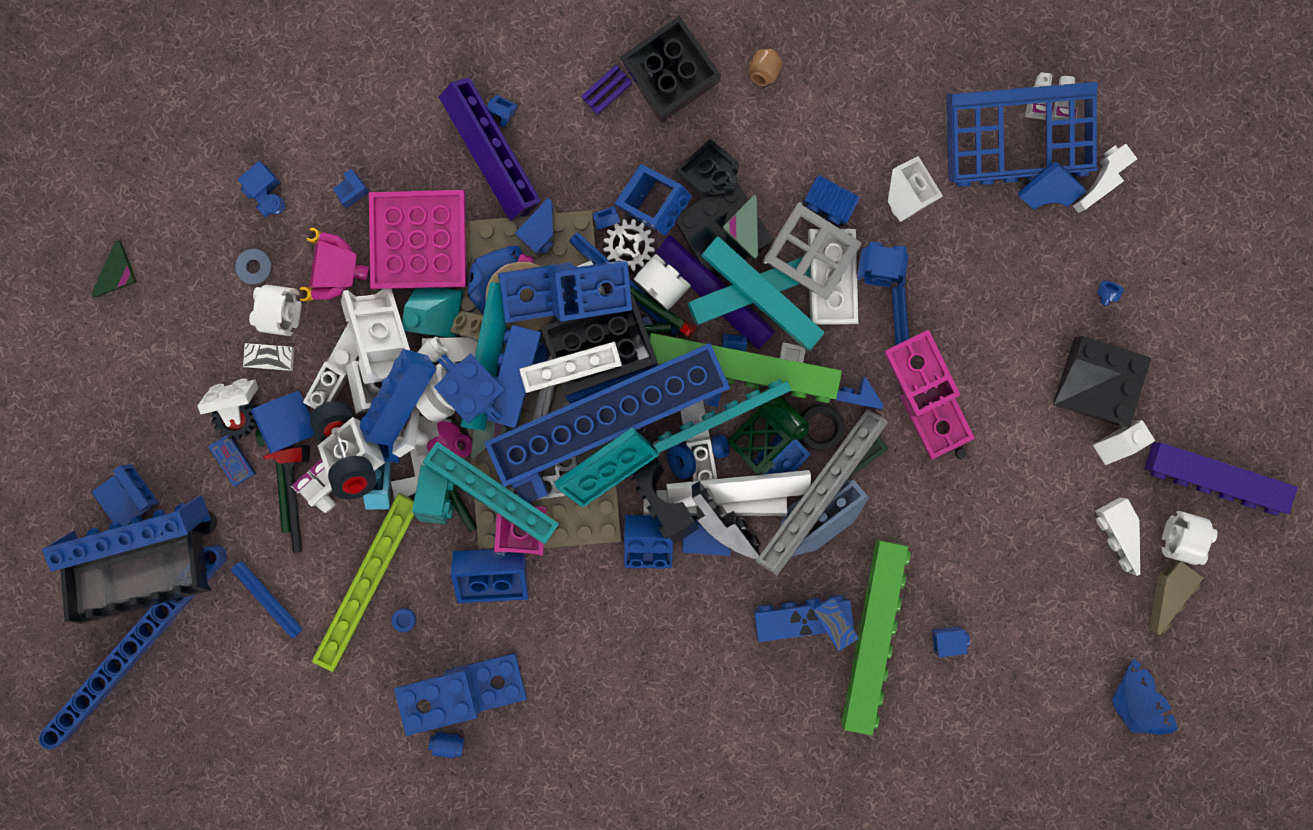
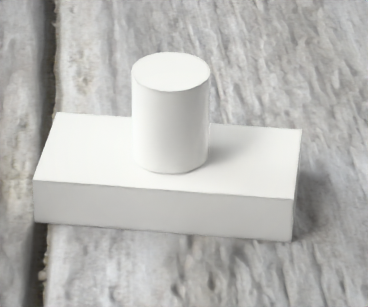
M416 406L393 444L392 454L398 457H402L414 449L415 444L421 447L425 446L429 440V434L418 429L420 411Z

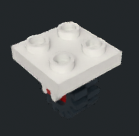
M240 379L233 382L232 385L224 386V384H217L210 387V390L197 405L200 414L212 412L211 417L213 418L211 422L216 424L214 427L216 431L219 429L222 431L220 433L222 437L225 434H228L227 439L231 440L233 436L236 437V440L241 439L242 436L244 438L247 437L257 424L251 413V409L258 407L257 405H252L254 402L252 397L258 390L256 379L250 381Z

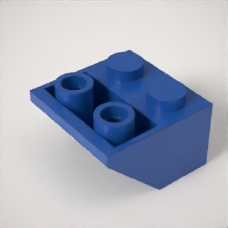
M625 515V568H672L673 541L670 537L665 539L658 528L662 524L658 518L653 519L651 515Z

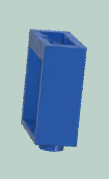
M640 164L614 204L628 216L666 236L668 231L674 226L682 210L688 205L692 195L681 184ZM657 182L671 189L672 192L656 216L652 218L639 211L638 208Z

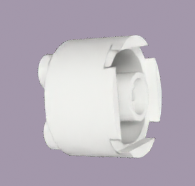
M655 254L633 280L661 306L669 310L691 285L681 276L677 279L679 273L670 265L664 267L666 263Z
M263 285L261 288L256 287L253 293L254 309L249 317L250 324L255 326L259 332L291 336L293 332H290L291 329L297 328L300 320L301 302L296 299V295H299L298 290L273 285Z
M1176 511L1178 515H1171L1165 525L1162 540H1165L1166 544L1165 547L1161 546L1163 555L1193 565H1204L1208 560V551L1211 543H1214L1217 539V530L1213 529L1209 519Z

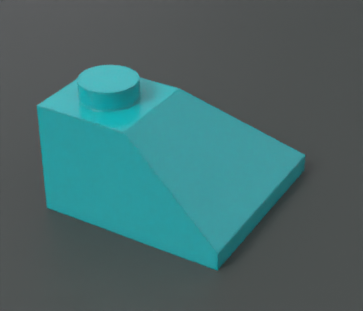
M415 288L404 306L402 321L404 331L457 338V335L450 332L455 318L461 312L464 291L449 288Z

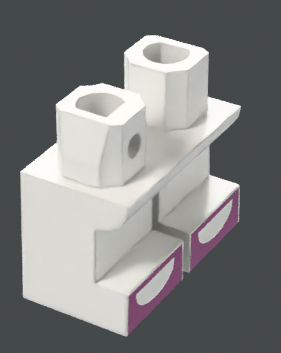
M1042 72L1037 75L1033 87L1051 86L1052 74ZM1062 76L1059 78V85L1075 84V77ZM1069 101L1052 102V120L1069 119ZM1046 102L1027 104L1025 117L1046 120ZM1075 108V118H1077V108Z
M321 459L291 487L297 493H301L308 500L311 507L317 506L324 513H328L336 506V503L329 496L332 488Z

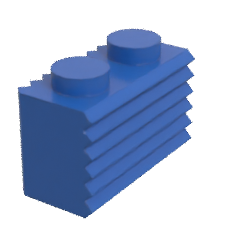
M818 175L803 204L815 214L821 213L827 216L826 220L831 224L839 226L840 224L845 225L860 197Z

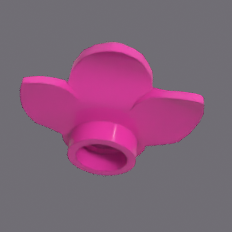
M444 421L437 423L439 436L431 439L426 445L427 450L430 452L436 442H439L461 458L468 456L472 452L471 438L461 434L455 424ZM458 442L462 443V450L458 448Z

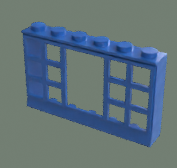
M1098 82L946 94L949 181L956 183V186L960 187L970 186L971 181H980V184L983 185L994 184V179H1003V182H1018V177H1027V180H1034L1052 165V149L1069 148V166L1062 167L1069 173H1074V176H1089V171H1097ZM1084 99V118H1075V100ZM1069 101V119L1052 120V102ZM1046 102V167L1004 171L1003 106ZM997 107L998 125L981 126L980 108ZM975 108V127L958 128L957 110ZM1076 123H1084V141L1075 142ZM1069 124V142L1052 144V125ZM998 130V148L981 150V131ZM975 132V150L958 152V133ZM1084 146V164L1075 165V147ZM998 154L999 171L982 173L981 155ZM976 155V173L959 175L958 157Z

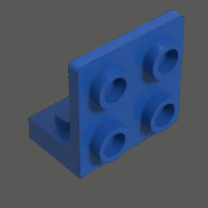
M132 464L120 465L114 469L115 475L92 491V494L111 521L119 522L121 526L129 525L133 517L141 516L159 504Z

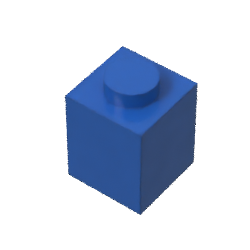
M951 627L932 630L934 653L938 657L968 654L967 647H970V638L963 628Z

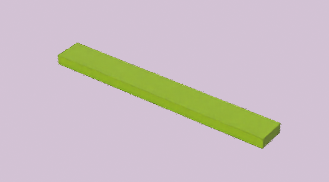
M401 493L397 494L312 660L313 663L334 672L414 517L412 512L413 499Z

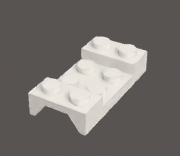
M382 289L375 295L357 297L348 290L343 291L341 304L346 322L349 321L359 354L358 364L364 384L382 382L388 376L395 359L398 358L402 349L410 350L392 289Z

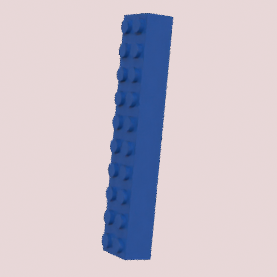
M709 343L484 443L503 487L616 439L632 427L635 430L726 391L730 387Z

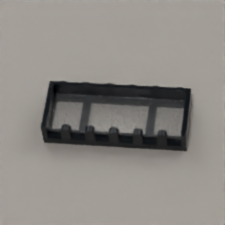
M192 529L184 536L60 569L65 622L83 624L211 591L207 582L202 539L204 534L195 532Z

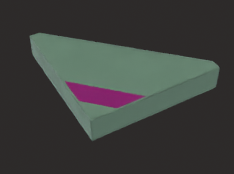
M755 195L723 226V229L754 259L758 256L757 197Z
M487 421L485 431L474 429L471 456L473 458L477 457L486 449L485 441L504 434L508 431V428L505 425Z

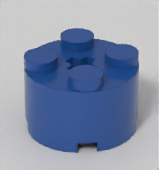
M869 242L868 247L861 249L857 280L860 281L864 278L865 284L880 287H891V283H898L897 287L904 286L909 254L906 253L907 248L904 246L889 248L883 247V244L879 242Z

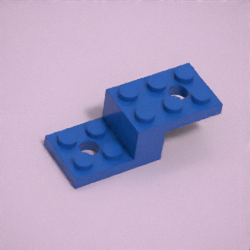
M625 260L576 267L569 262L498 273L505 323L555 316L559 321H568L632 310L628 262ZM605 282L609 283L611 286L610 292L606 295H601L599 293L600 285ZM525 288L532 290V296L527 301L520 299V293Z
M516 652L448 669L441 676L394 688L406 736L475 719L481 711L527 700ZM494 676L503 677L505 685L501 688L494 687L492 685V678ZM422 699L429 701L431 709L427 712L421 711L418 707V702Z

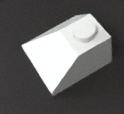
M919 156L893 169L888 203L891 206L892 213L900 222L943 197Z

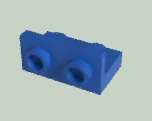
M779 434L776 435L769 447L777 446L783 438ZM793 440L772 461L774 465L765 474L794 472L811 454L797 440ZM764 451L757 455L754 461L756 465L764 459Z

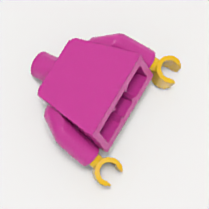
M310 228V231L316 233L314 239L307 238V240L315 244L310 285L309 287H301L299 289L307 291L305 299L299 298L301 301H312L313 299L330 300L342 295L343 291L352 287L353 278L367 280L368 266L355 264L357 254L352 252L349 244L337 235L321 233L315 228Z

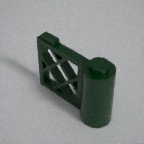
M781 395L760 405V408L727 442L758 475L761 472L765 474L774 465L772 461L793 440H800L807 435L809 423ZM762 416L766 420L765 430L755 431V422ZM779 434L783 438L777 446L769 447L770 435ZM749 435V446L740 448L736 442L742 436ZM754 435H765L764 447H754ZM753 451H764V459L756 465L753 462Z

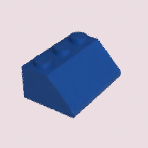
M494 549L453 551L451 577L457 603L529 599L525 553L494 552Z

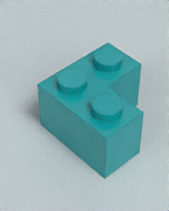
M421 465L412 512L418 521L447 525L448 519H452L454 505L451 504L449 499V491L454 490L455 484L426 465Z

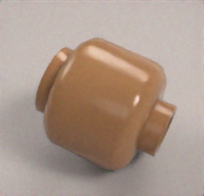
M773 49L757 50L748 66L751 80L760 86L774 83L782 69L783 62L778 53Z

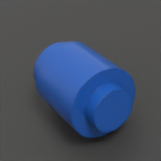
M436 731L435 736H430L428 750H432V756L455 759V756L461 757L464 737H459V734Z

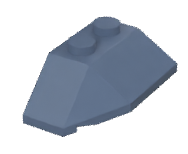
M854 479L847 480L792 556L818 550L855 522L869 498ZM802 497L787 508V516H783L780 527Z

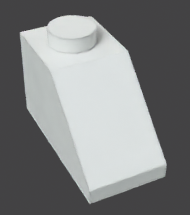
M1132 420L1130 427L1119 428L1093 444V447L1104 465H1108L1135 454L1155 440L1143 420Z

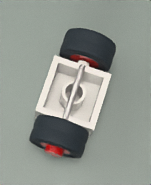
M331 401L318 406L312 412L310 424L314 436L321 442L318 448L333 493L341 499H357L368 494L375 487L376 475L374 471L385 462L379 445L366 441L359 427L361 421L355 418L352 408L345 402Z

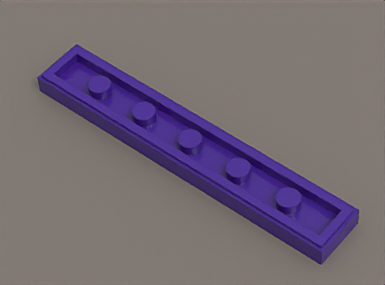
M671 235L665 239L654 253L667 266H672L679 273L678 276L686 280L691 285L690 287L701 297L726 288L716 276ZM748 306L722 315L744 337H747L757 349H760L776 332Z

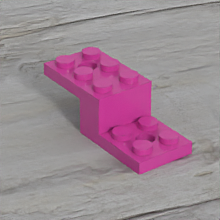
M929 330L883 351L903 391V394L899 396L930 459H934L975 439L955 399L961 394ZM915 355L920 356L923 360V365L920 369H914L911 366V358ZM939 421H945L948 425V430L945 434H939L936 430V425Z

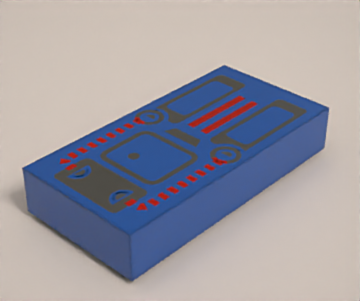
M227 434L208 447L235 487L255 475L256 472L235 439H227Z

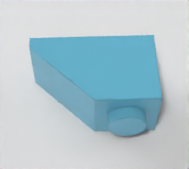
M384 461L385 463L374 471L376 485L368 494L363 496L365 509H390L391 462Z

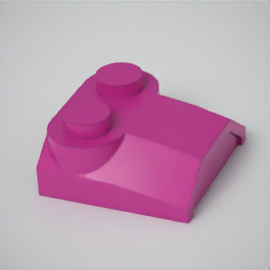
M532 505L547 515V506ZM497 513L494 552L531 553L543 556L544 545Z

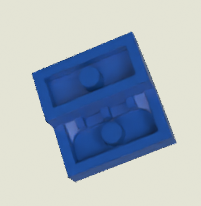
M300 391L282 396L251 409V413L271 454L314 437L310 424L311 415L306 404L303 403L304 400Z

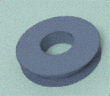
M248 249L238 256L235 264L236 273L245 283L259 284L266 280L270 274V259L261 250ZM253 260H257L260 263V270L255 274L250 273L248 270V264Z

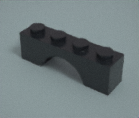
M656 457L631 474L629 478L631 481L636 479L639 484L636 490L642 500L647 498L650 503L647 509L653 519L658 518L662 525L658 528L664 538L670 537L675 544L698 530L699 527L683 502L669 503L658 497L657 484L659 478L664 473V469Z

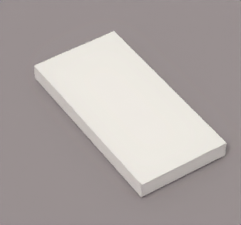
M820 229L808 230L809 246ZM841 229L856 239V229ZM828 234L819 252L838 263L848 246ZM857 254L853 257L828 300L809 290L810 320L816 325L858 324ZM814 258L810 264V278L824 287L834 269Z

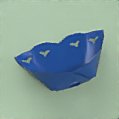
M519 246L500 248L474 260L469 274L468 297L483 315L486 305V288L490 278L504 265L518 261L520 255L523 254ZM513 251H515L517 259L514 256H511Z
M1133 659L1112 698V704L1116 712L1132 733L1162 735L1178 730L1173 715L1163 716L1161 714L1171 710V707L1166 698L1156 692L1155 681L1152 675L1146 669L1138 671L1141 664ZM1133 665V668H1134V669H1137V671H1132V672H1131V670H1132V667H1131V666ZM1143 677H1144V682H1146L1148 686H1145V685H1143V684H1140V683L1142 682V678H1143ZM1157 702H1159V706L1163 707V709H1156ZM1165 717H1167V722L1170 724V726L1163 723Z

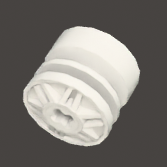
M450 359V360L453 362L454 365L457 364V362H455L454 360ZM439 363L435 365L436 371L416 404L419 411L428 420L433 422H442L456 411L434 388L447 372Z

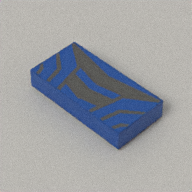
M833 596L812 609L838 651L859 639Z

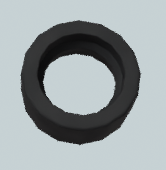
M816 405L809 407L801 416L807 422L815 414L822 413L830 416L835 426L834 433L828 440L822 442L812 439L808 433L801 440L813 449L825 450L839 443L844 433V422L841 415L834 408L826 405Z

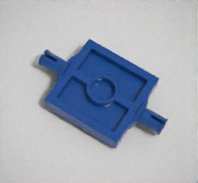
M471 353L455 365L446 354L441 356L447 364L441 358L438 359V362L447 372L434 388L468 424L483 413H486L496 423L502 415L492 405L505 389Z

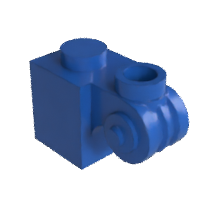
M258 161L237 179L242 184L241 191L249 199L255 198L259 203L256 208L265 217L269 214L276 215L284 211V200L275 194H271V191L281 182L265 164Z

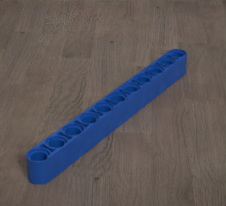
M220 545L204 548L207 582L226 560V550ZM210 551L216 554L215 562L209 559ZM190 563L176 578L177 586L192 582ZM195 595L151 606L41 731L39 735L40 745L45 749L51 750L68 741ZM163 605L169 609L168 616L162 612ZM147 623L153 627L152 634L147 631ZM131 641L136 643L137 651L131 648ZM116 659L120 661L121 669L116 667ZM100 677L104 679L105 687L100 684ZM84 695L88 697L89 705L85 703ZM68 713L72 715L73 722L68 719ZM52 732L57 734L58 740L53 738Z

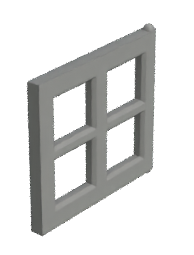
M799 202L764 257L763 263L771 265L823 299L828 300L862 243L807 209ZM800 217L820 228L810 246L790 234ZM828 234L848 246L838 263L819 252ZM786 240L806 251L796 269L777 258ZM814 258L834 269L824 287L804 275Z

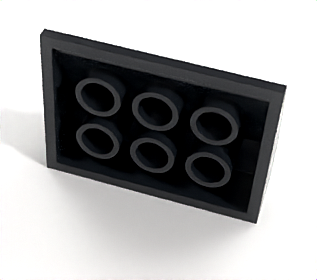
M631 295L632 310L557 321L541 327L552 359L612 342L616 344L622 366L561 383L565 396L658 364L633 295Z

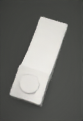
M1127 144L1119 148L1114 145L1103 153L1106 158L1099 162L1102 167L1098 177L1087 193L1073 205L1078 213L1086 210L1124 181L1118 173L1137 160Z

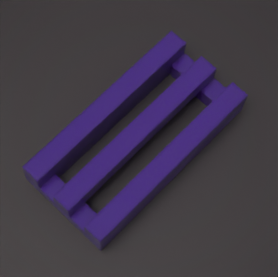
M615 65L589 88L581 98L598 116L632 84V81ZM617 73L618 76L615 79H613L604 89H602L592 100L589 99L591 95H593L603 84H605L614 74ZM621 80L624 81V83L617 90H615L605 101H603L598 107L595 106V104L604 95H606L616 84H618Z

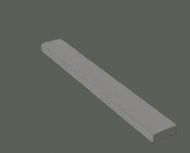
M868 409L864 412L758 557L756 562L776 576L780 573L886 427L888 422L885 418Z

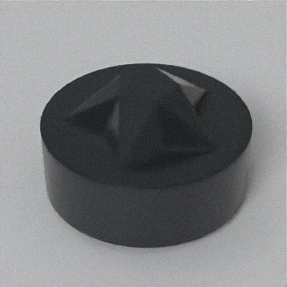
M208 511L211 520L200 523L193 528L194 531L204 535L213 532L217 526L216 516Z

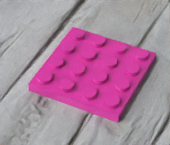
M465 190L369 192L370 289L467 287Z

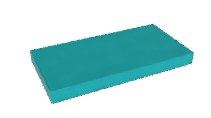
M632 427L554 481L556 489L583 508L660 454L648 440Z

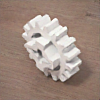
M624 219L622 222L623 226L614 224V232L609 229L607 230L610 238H604V243L609 246L604 248V252L610 253L607 257L609 261H622L620 259L622 256L631 257L633 261L627 262L634 272L636 270L635 265L643 268L644 259L646 261L651 259L648 253H654L655 249L649 247V245L655 243V240L653 238L648 239L651 230L644 232V223L636 226V221L633 219L631 225H627V221ZM626 230H632L638 233L636 235L627 234ZM618 236L620 240L619 246L613 250L614 240ZM624 238L630 243L635 242L633 244L634 253L629 248L623 249L625 247ZM645 241V250L641 255L638 251L639 245Z

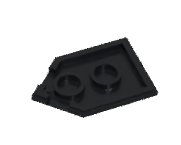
M709 139L675 171L702 196L735 192L739 163Z

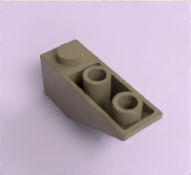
M1171 559L1157 577L1149 630L1158 635H1161L1170 628L1172 619L1176 614L1183 611L1186 601L1199 590L1200 582L1204 579L1182 561Z

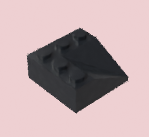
M680 16L620 57L643 97L661 123L720 82L721 74Z
M737 181L735 192L708 195L682 211L675 221V225L696 259L716 277L720 276L721 273L701 255L717 236L744 260L751 257L723 229V226L749 201ZM757 215L759 252L770 245L773 239Z
M1086 336L1074 337L1053 405L1113 425L1130 427L1152 358Z

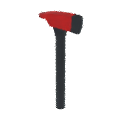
M309 446L283 449L263 456L264 459L273 458L277 463H281L284 471L293 553L302 552L296 491L291 486L295 483V462H309Z

